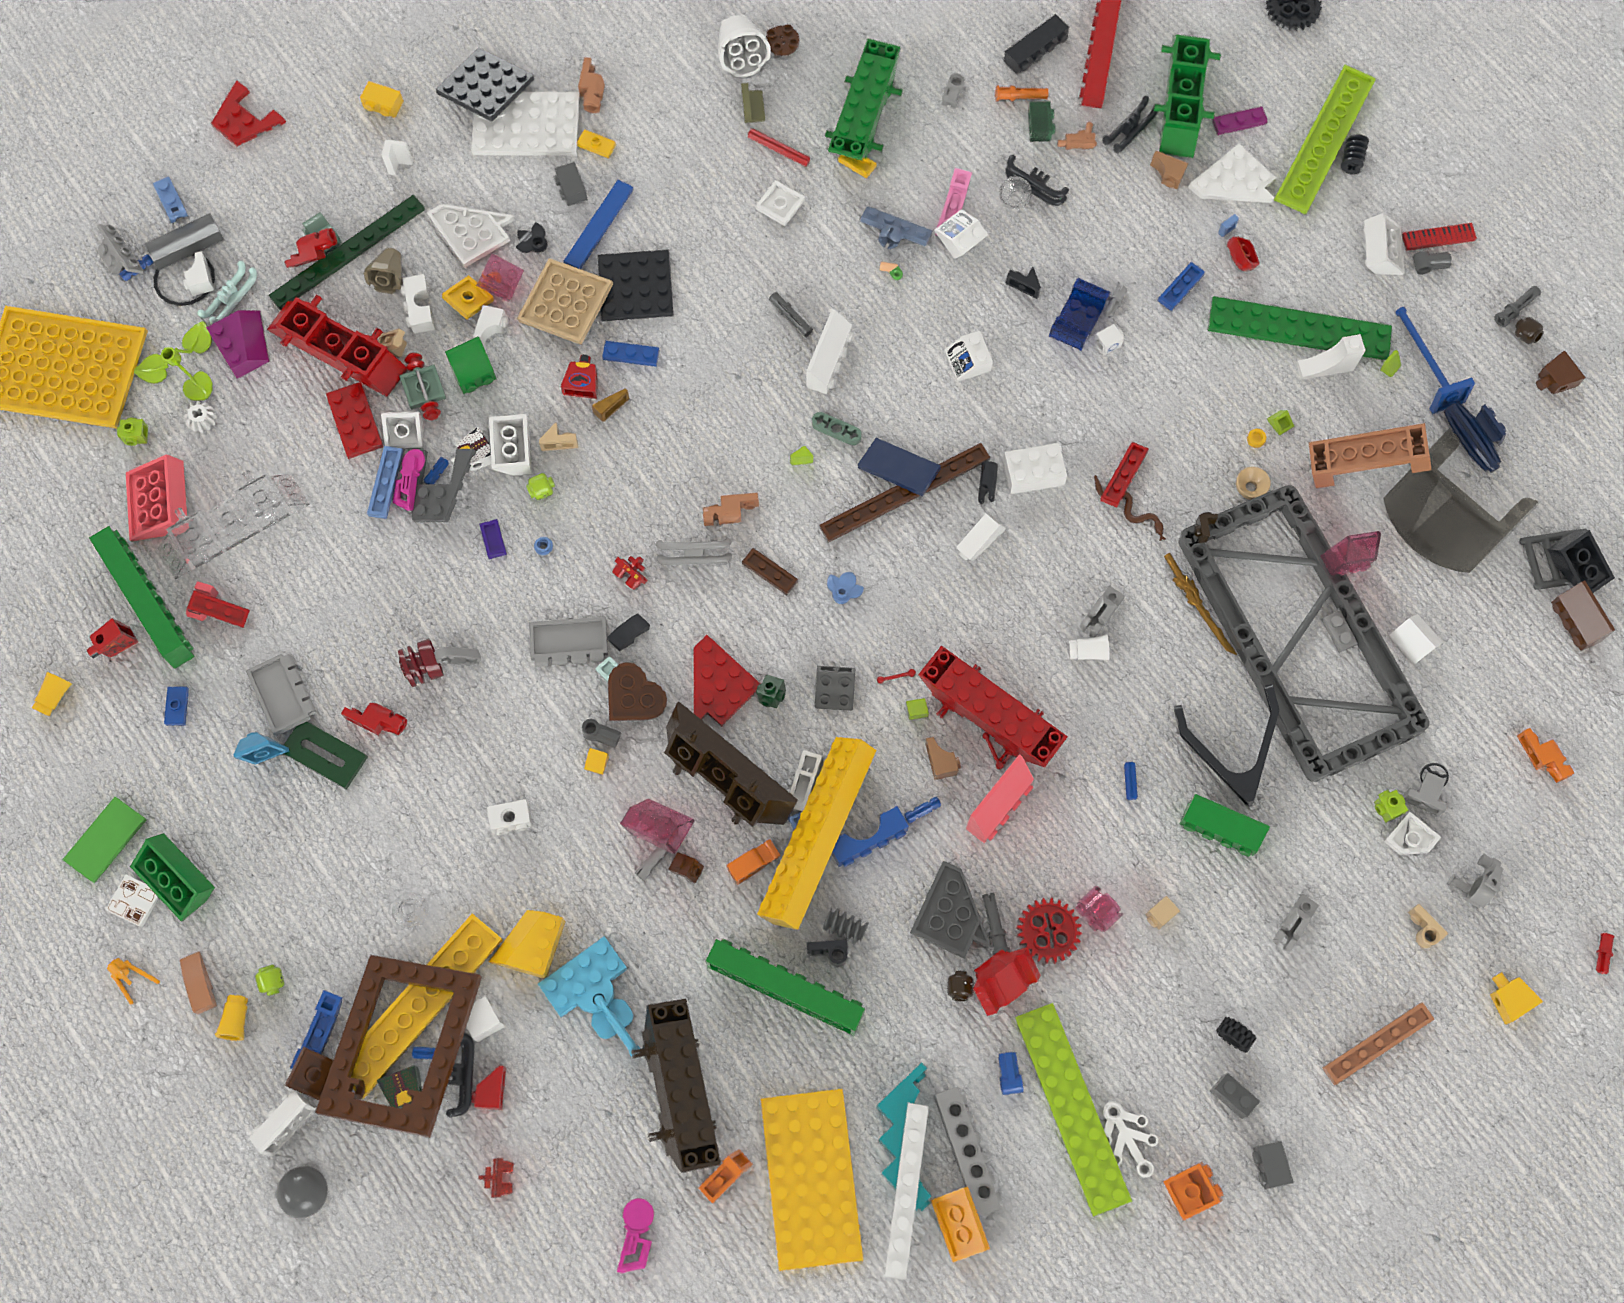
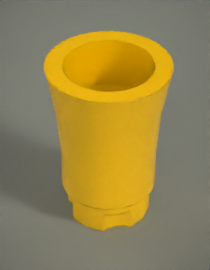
M46 672L32 709L50 716L52 709L55 710L72 683Z
M240 995L227 996L215 1037L231 1041L244 1040L248 998Z

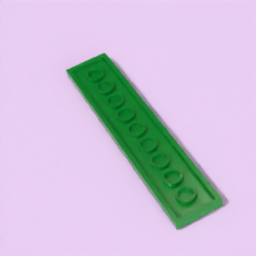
M1213 296L1207 331L1325 351L1335 346L1343 337L1360 334L1366 350L1362 357L1386 360L1390 354L1392 325Z

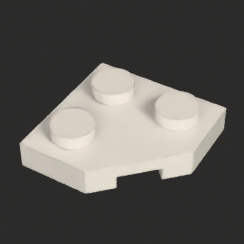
M1409 811L1384 842L1399 855L1422 854L1430 852L1441 836Z

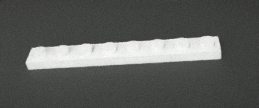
M912 1103L907 1105L884 1277L906 1280L929 1106Z

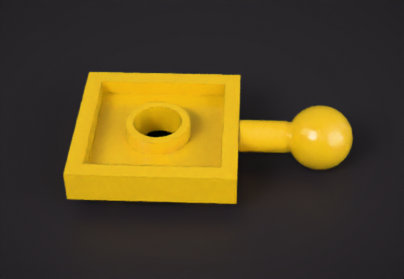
M491 272L487 276L486 281L478 284L468 275L443 292L442 298L468 320L481 311L483 305L488 306L494 301V297L486 289L490 286L499 285L502 280L501 276L497 272ZM464 296H471L472 299H465Z

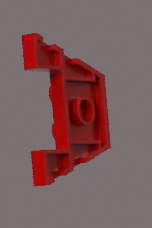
M238 80L234 83L211 122L213 128L236 146L256 138L257 134L263 131L273 130L272 127L278 124L283 125L286 123L285 118L274 109L260 121L243 108L239 102L250 92Z

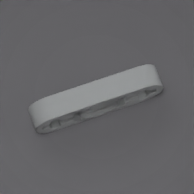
M442 647L434 652L437 663L469 666L481 661V656L477 649Z

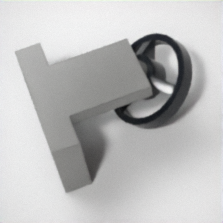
M1429 763L1420 772L1422 785L1419 792L1410 788L1404 793L1403 797L1405 802L1440 816L1445 812L1447 804L1438 800L1443 787L1449 780V774L1442 764ZM1430 766H1439L1445 770L1446 774L1432 771ZM1427 769L1428 772H1426L1425 777H1424V780H1423V779H1422V774H1423L1424 770Z

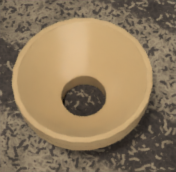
M1258 467L1244 468L1236 479L1238 492L1250 500L1267 493L1271 485L1268 474ZM1253 483L1256 486V490L1248 491L1246 484Z

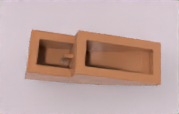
M198 951L180 959L182 976L193 1013L201 1014L217 1007L212 992L213 987L201 953Z

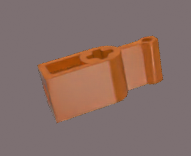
M769 839L757 848H753L733 860L726 867L736 884L739 885L761 871L766 865L781 857L771 839Z

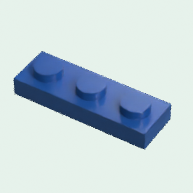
M1190 262L1159 296L1158 302L1172 311L1204 276L1205 271L1193 262Z
M605 341L602 358L606 361L657 367L660 350L659 347Z

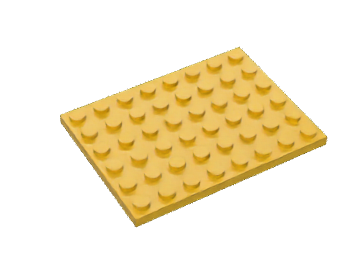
M5 306L0 320V410L117 429L135 374L134 369L137 367L147 336V329Z

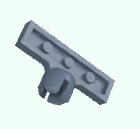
M869 206L865 209L860 220L862 223L882 230L878 240L884 248L889 243L888 249L896 248L901 239H907L926 247L933 230Z

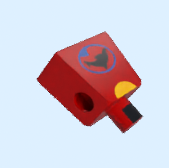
M583 354L580 355L579 362L572 361L569 363L561 383L563 395L597 399V369L595 364H590V356Z

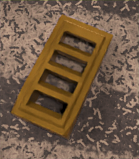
M624 388L593 404V413L604 422L630 399L628 390Z

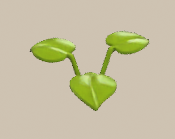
M204 321L197 323L184 335L182 346L186 350L166 347L162 350L161 355L152 354L146 357L134 369V373L148 383L157 384L167 377L166 368L169 365L178 366L190 378L183 384L184 395L193 401L208 399L213 389L210 376L203 371H198L192 376L180 364L181 355L179 354H191L193 351L200 354L208 350L212 343V337L206 329V323Z

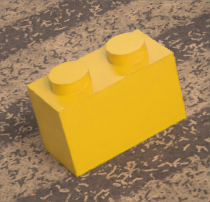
M368 81L360 96L363 108L396 118L404 102L400 91Z

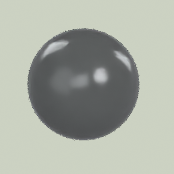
M299 1166L293 1168L281 1178L276 1192L278 1204L286 1214L292 1217L306 1218L312 1216L321 1209L326 1201L328 1193L327 1182L322 1173L313 1167Z

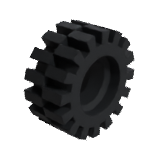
M1227 1016L1216 1029V1033L1224 1041H1227L1229 1045L1244 1053L1249 1051L1257 1039L1255 1034L1248 1030L1246 1026Z

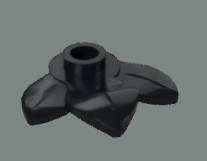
M535 222L531 231L518 230L517 236L520 243L517 244L516 249L522 253L532 251L541 253L545 251L548 246L545 239V229Z

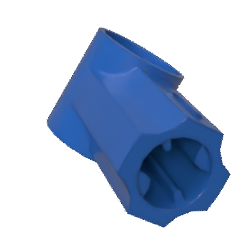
M1016 1052L998 1054L1002 1095L1023 1093V1081L1021 1074H1019Z

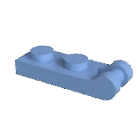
M168 176L154 182L153 186L171 223L176 222L178 218L188 217L170 177Z

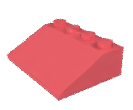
M166 454L126 472L130 541L174 535L188 529L183 460Z
M1020 754L970 815L966 830L983 843L988 839L991 841L998 833L996 828L1000 824L1003 826L1010 818L1008 813L1012 809L1015 811L1022 803L1020 798L1023 795L1027 796L1034 788L1032 786L1034 778Z

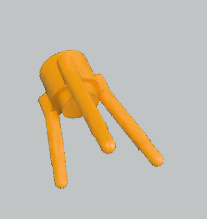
M116 958L108 965L107 970L112 974L111 978L116 982L129 1004H133V1000L120 979H123L128 985L132 984L127 977L129 968L156 984L160 983V980L132 965L128 960L123 962L120 958Z

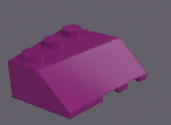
M238 310L206 327L237 379L270 362L260 310Z

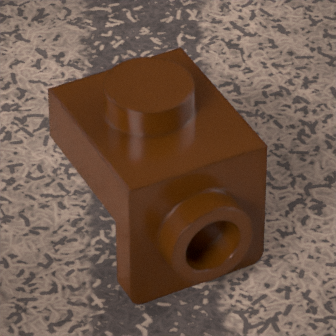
M677 852L668 870L687 878L692 883H696L702 874L704 866L695 858Z

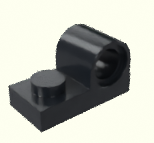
M847 940L807 942V954L818 957L828 952V960L832 966L841 967L846 963L848 955ZM834 952H841L844 956L843 959L840 961L834 960L832 957Z

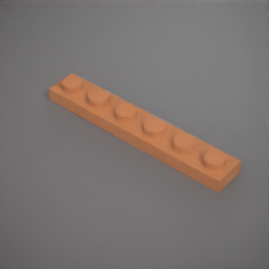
M1421 1002L1322 1067L1333 1085H1337L1435 1019L1424 1003Z

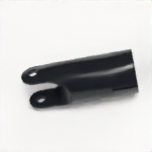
M986 461L981 465L978 501L981 505L984 504L987 492H989V501L994 502L998 472V464L995 462Z

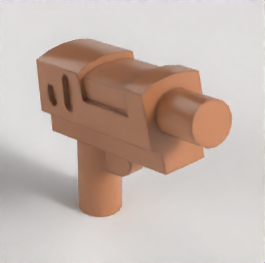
M1087 122L1085 130L1078 131V134H1066L1065 140H1057V146L1066 147V150L1072 148L1093 149L1094 146H1097L1095 141L1096 133H1091L1093 123Z

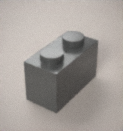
M575 161L556 167V175L553 178L556 186L560 185L561 190H559L562 201L565 200L567 206L588 200L586 189Z
M1228 1073L1222 1075L1210 1090L1211 1093L1241 1119L1248 1117L1260 1102Z
M1282 1141L1253 1148V1161L1256 1165L1258 1164L1260 1173H1258L1261 1186H1264L1265 1190L1294 1183Z

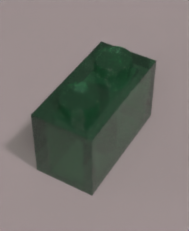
M1051 102L1029 103L1028 123L1030 142L1051 141L1052 134H1055V123L1052 124L1054 109H1051Z

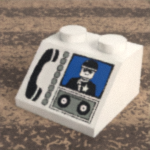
M962 209L934 230L954 259L965 254L988 236L980 222Z
M980 331L960 337L944 350L957 382L991 372L993 360Z

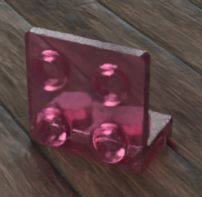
M491 254L476 286L509 302L524 270Z

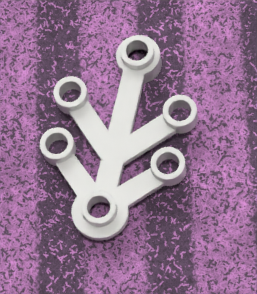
M1108 1102L1103 1108V1116L1107 1120L1104 1131L1110 1145L1112 1143L1110 1136L1114 1124L1119 1131L1113 1152L1114 1156L1119 1157L1118 1166L1122 1163L1121 1156L1126 1143L1137 1164V1174L1143 1178L1150 1177L1154 1172L1153 1164L1150 1161L1144 1160L1133 1139L1145 1142L1149 1147L1156 1146L1159 1139L1155 1134H1146L1127 1128L1123 1120L1134 1122L1137 1127L1143 1128L1148 1124L1147 1117L1124 1111L1118 1102ZM1111 1108L1117 1111L1116 1116L1110 1115L1109 1111ZM1138 1118H1144L1145 1124L1140 1125ZM1150 1136L1155 1138L1154 1144L1148 1142ZM1142 1165L1147 1166V1173L1141 1172Z

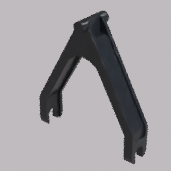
M1273 684L1266 685L1264 689L1270 717L1257 762L1251 770L1244 773H1234L1227 770L1187 728L1182 705L1174 706V713L1182 739L1247 807L1252 806L1254 803L1279 714V705Z

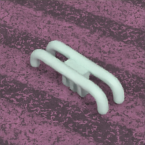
M238 261L236 274L231 280L226 282V286L223 285L222 291L217 293L218 296L205 311L202 309L198 310V316L202 319L210 317L209 322L211 324L227 317L255 283L257 278L255 268L251 267L249 269L250 276L238 291L235 286L243 277L246 269L245 263ZM221 303L227 305L217 318L211 316Z

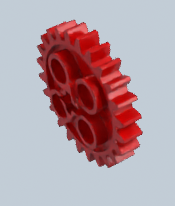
M1042 898L1041 904L1035 900L1034 907L1031 905L1027 906L1029 912L1022 911L1021 914L1025 918L1019 917L1018 919L1022 925L1016 927L1017 930L1021 931V933L1017 934V938H1023L1019 945H1026L1028 950L1031 951L1032 957L1037 955V962L1044 958L1045 964L1050 959L1056 964L1058 957L1061 961H1064V954L1070 957L1072 955L1070 950H1077L1074 944H1080L1081 942L1076 938L1082 935V932L1077 931L1082 926V924H1076L1079 916L1073 917L1072 914L1075 910L1068 911V904L1062 907L1061 900L1054 904L1053 898L1050 899L1049 903L1046 902L1045 898ZM1045 913L1048 914L1049 929H1050V930H1053V932H1052V934H1051V939H1052V943H1053V945H1054V948H1051V947H1050V935H1049V932H1045V930H1046V928H1047V926H1048V925H1047L1046 918H1045V916H1044ZM1052 916H1060L1062 919V923H1054L1052 920ZM1039 918L1042 921V926L1036 927L1032 919ZM1056 935H1063L1066 943H1058ZM1043 938L1046 941V946H1039L1036 943V939Z

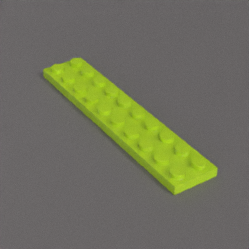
M1347 65L1343 66L1274 201L1305 215L1307 214L1376 80L1375 77Z
M1051 1003L1016 1016L1015 1020L1092 1216L1094 1217L1133 1202L1054 1004Z

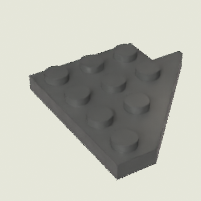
M943 860L910 934L965 959L973 941L987 948L990 947V942L962 869Z

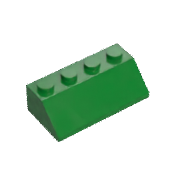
M1197 794L1188 802L1179 823L1187 831L1201 833L1205 839L1217 840L1222 846L1239 850L1240 854L1248 857L1250 855L1254 856L1258 852L1270 828L1269 825Z
M164 833L147 838L130 865V868L180 921H184L203 905L215 889L213 884Z

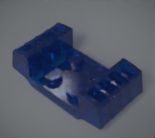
M1078 277L1065 306L1051 327L1049 337L1082 351L1102 314L1111 292Z

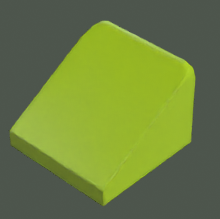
M1397 350L1391 353L1380 368V371L1389 377H1392L1401 367L1400 356Z
M1280 410L1267 418L1269 424L1278 435H1282L1294 427L1288 410Z
M806 446L801 447L790 455L791 465L813 463V455Z
M925 698L906 701L909 720L928 717L929 712Z

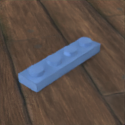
M384 446L367 515L370 517L387 519L395 481L398 477L404 453L402 448Z

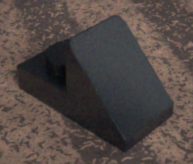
M1034 267L1031 268L1027 277L1018 271L1010 269L1005 284L1037 299L1041 287Z

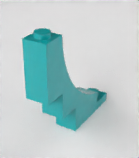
M922 1062L876 1106L893 1125L878 1141L895 1158L881 1172V1175L895 1190L908 1103L914 1104L920 1092L913 1083L916 1082L918 1084L926 1077L924 1072L927 1070V1067ZM920 1179L915 1212L918 1209L923 1211L931 1203L928 1200L931 1195L925 1189Z

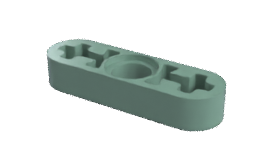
M817 412L812 416V427L815 430L849 445L860 443L862 433L859 428L823 412ZM823 419V422L817 424V421ZM834 425H839L842 430L836 433L831 428ZM853 433H856V437H854L853 439H851V438H850V435H853Z

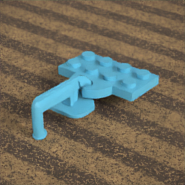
M605 936L538 983V986L560 1017H563L579 1006L583 1011L593 1013L591 1025L599 1037L610 1039L617 1034L629 1050L630 1056L634 1055L631 1054L632 1050L640 1049L625 1029L633 1021L634 1015L632 1010L624 1000L613 999L614 987L611 981L628 969Z

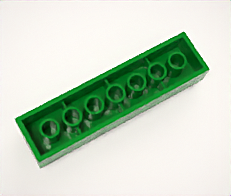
M110 526L89 537L162 657L174 669L194 658L192 644L185 638V633L174 621L175 617L166 608L165 601L156 592L157 589L152 581L148 579V574L144 568L139 565V560L133 551L131 552L126 539L121 536L118 530L113 531Z
M726 939L721 941L715 940L705 961L707 968L852 1036L855 1035L865 1012L861 1002L851 999V1001L843 998L844 995L835 990L831 993L825 990L824 985L818 982L812 984L806 981L807 978L799 973L795 975L787 972L788 969L779 964L775 967L769 964L770 961L762 956L756 958L750 955L751 952L743 947L737 949L732 946L733 943Z

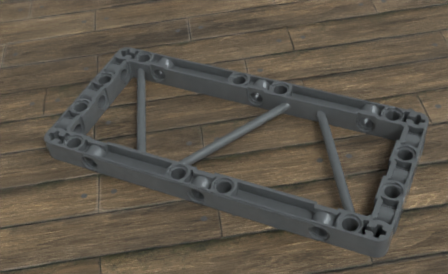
M1286 485L1218 513L1216 523L1209 524L1210 537L1207 541L1211 539L1216 540L1234 532L1239 527L1251 525L1267 518L1268 515L1274 512L1282 511L1291 529H1294L1300 539L1299 543L1308 558L1207 548L1205 543H1199L1198 537L1195 536L1194 527L1196 524L1183 530L1178 543L1268 710L1269 707L1264 689L1266 685L1273 684L1279 705L1276 725L1306 778L1316 782L1419 736L1429 727L1430 722L1298 490L1292 485ZM1251 508H1255L1258 513L1253 512ZM1293 510H1297L1300 514L1294 513ZM1218 522L1224 523L1225 527L1220 526ZM1193 552L1199 553L1201 557L1195 556ZM1212 556L1313 566L1323 583L1324 591L1273 665ZM1339 589L1343 590L1346 595L1341 594ZM1329 596L1336 608H1339L1358 643L1359 649L1383 691H1386L1391 699L1392 706L1288 695L1277 672ZM1357 622H1361L1364 628L1360 627ZM1238 633L1244 634L1246 639L1240 638ZM1256 666L1262 667L1264 672L1258 671ZM1294 704L1397 714L1400 721L1322 756ZM1405 705L1410 706L1412 711H1408ZM1381 737L1386 738L1388 744L1383 743ZM1303 750L1308 751L1310 753V757H1306L1303 754ZM1346 753H1352L1354 759H1350Z

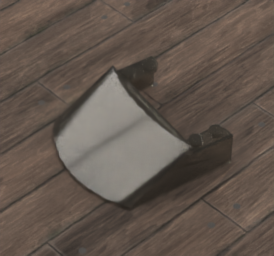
M1449 428L1429 449L1432 470L1412 473L1410 469L1383 499L1393 526L1413 550L1441 567L1470 573L1512 534L1519 524L1539 505V502L1536 499L1523 498L1498 522L1437 470L1460 444L1458 436L1454 433L1453 429Z

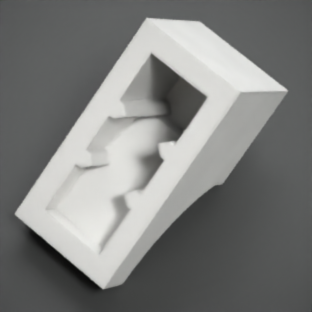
M202 251L196 252L194 264L188 271L184 272L186 279L183 280L185 289L190 290L193 296L214 291L207 260Z
M483 305L473 338L479 336L484 345L490 336L496 333L502 334L503 328H506L508 323V317H506L504 309Z

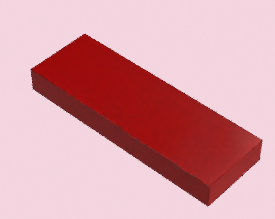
M193 590L187 606L189 610L244 628L250 612L249 609Z

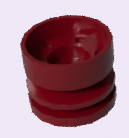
M430 639L418 642V652L416 653L411 646H407L408 656L403 648L398 650L400 667L412 687L417 686L415 677H418L421 684L425 683L423 674L427 673L431 680L444 676L441 664L436 661L435 649Z

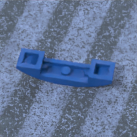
M323 990L315 1008L317 1012L301 1049H298L290 1069H293L303 1047L322 1055L336 1023L343 997Z

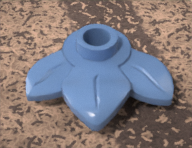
M845 572L840 578L830 575L827 579V587L832 591V597L838 604H845L850 598H858L863 593L864 587L855 585L856 576L852 572Z

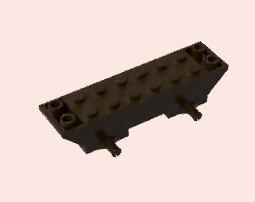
M677 702L666 726L668 745L664 751L675 763L673 773L679 775L681 770H684L692 777L699 774L725 795L723 803L733 811L734 816L731 821L734 824H739L742 819L752 827L757 823L784 825L798 799L709 727L702 719L697 717L682 703Z
M687 999L648 1004L646 1007L644 1031L641 1032L643 1048L632 1050L631 1054H634L632 1055L633 1059L644 1057L648 1063L649 1072H653L661 1113L658 1114L660 1129L658 1132L648 1133V1137H651L649 1141L661 1140L665 1146L666 1156L672 1158L681 1173L721 1165L714 1132L717 1125H714L716 1121H712L697 1051V1047H699L697 1042L699 1040L694 1037Z

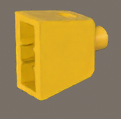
M1502 972L1492 977L1498 989L1492 992L1490 996L1505 1025L1514 1022L1543 1002L1519 977L1508 981Z

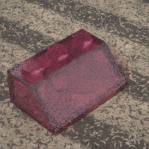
M1380 531L1349 535L1320 555L1330 574H1340L1342 576L1348 572L1353 574L1359 570L1364 572L1371 568L1370 564L1377 560L1381 533Z
M646 799L631 806L620 822V825L630 834L675 854L695 820L651 799Z

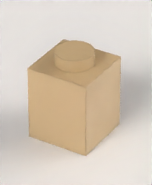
M1166 896L1145 915L1148 917L1147 921L1151 926L1161 929L1180 910Z

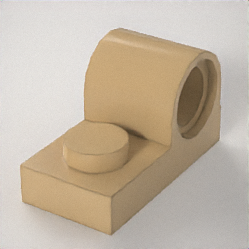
M1417 904L1407 912L1411 920L1422 927L1416 934V942L1422 948H1430L1448 935L1441 925L1420 904ZM1425 933L1431 935V942L1425 938Z

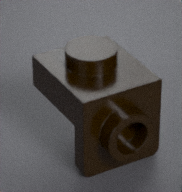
M1205 512L1198 516L1194 533L1198 537L1199 543H1205L1209 539V524L1216 523L1218 519L1217 513Z

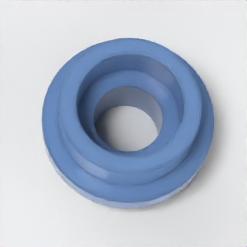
M540 537L535 541L534 549L539 555H547L552 551L553 543L547 537ZM542 545H547L545 549L540 548Z

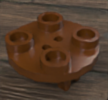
M792 25L776 26L767 31L766 38L774 55L786 56L798 49L800 43L799 34L793 29Z

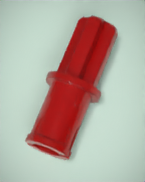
M1601 933L1599 950L1596 951L1598 954L1597 973L1608 974L1610 959L1614 954L1612 953L1615 936L1612 934Z

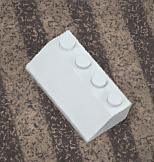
M831 310L806 371V388L824 394L828 393L829 388H833L835 373H839L841 369V358L846 357L848 351L846 346L848 342H852L854 336L852 324L836 310Z

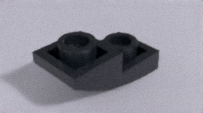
M637 613L617 627L607 637V640L618 651H621L633 644L636 637L648 631L650 624Z

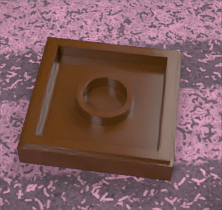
M303 1047L284 1086L320 1100L333 1059Z

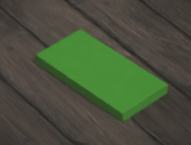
M114 797L62 860L95 883L147 819L120 799Z

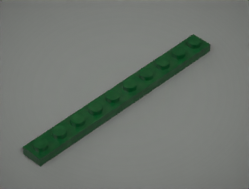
M413 194L326 254V258L316 261L268 295L269 298L281 311L288 301H294L296 297H301L425 210L424 206Z

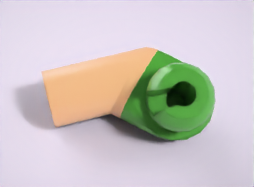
M881 262L880 271L889 272L894 280L902 278L903 272L897 264Z

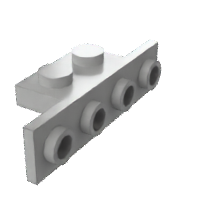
M98 224L97 227L104 236V239L97 252L111 274L119 275L123 266L126 271L143 274V268L117 229L112 225Z

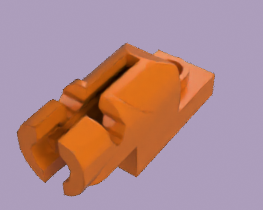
M1531 728L1517 735L1536 770L1547 766L1546 770L1556 783L1575 774L1571 765H1563L1567 758L1554 740L1540 745L1538 736Z

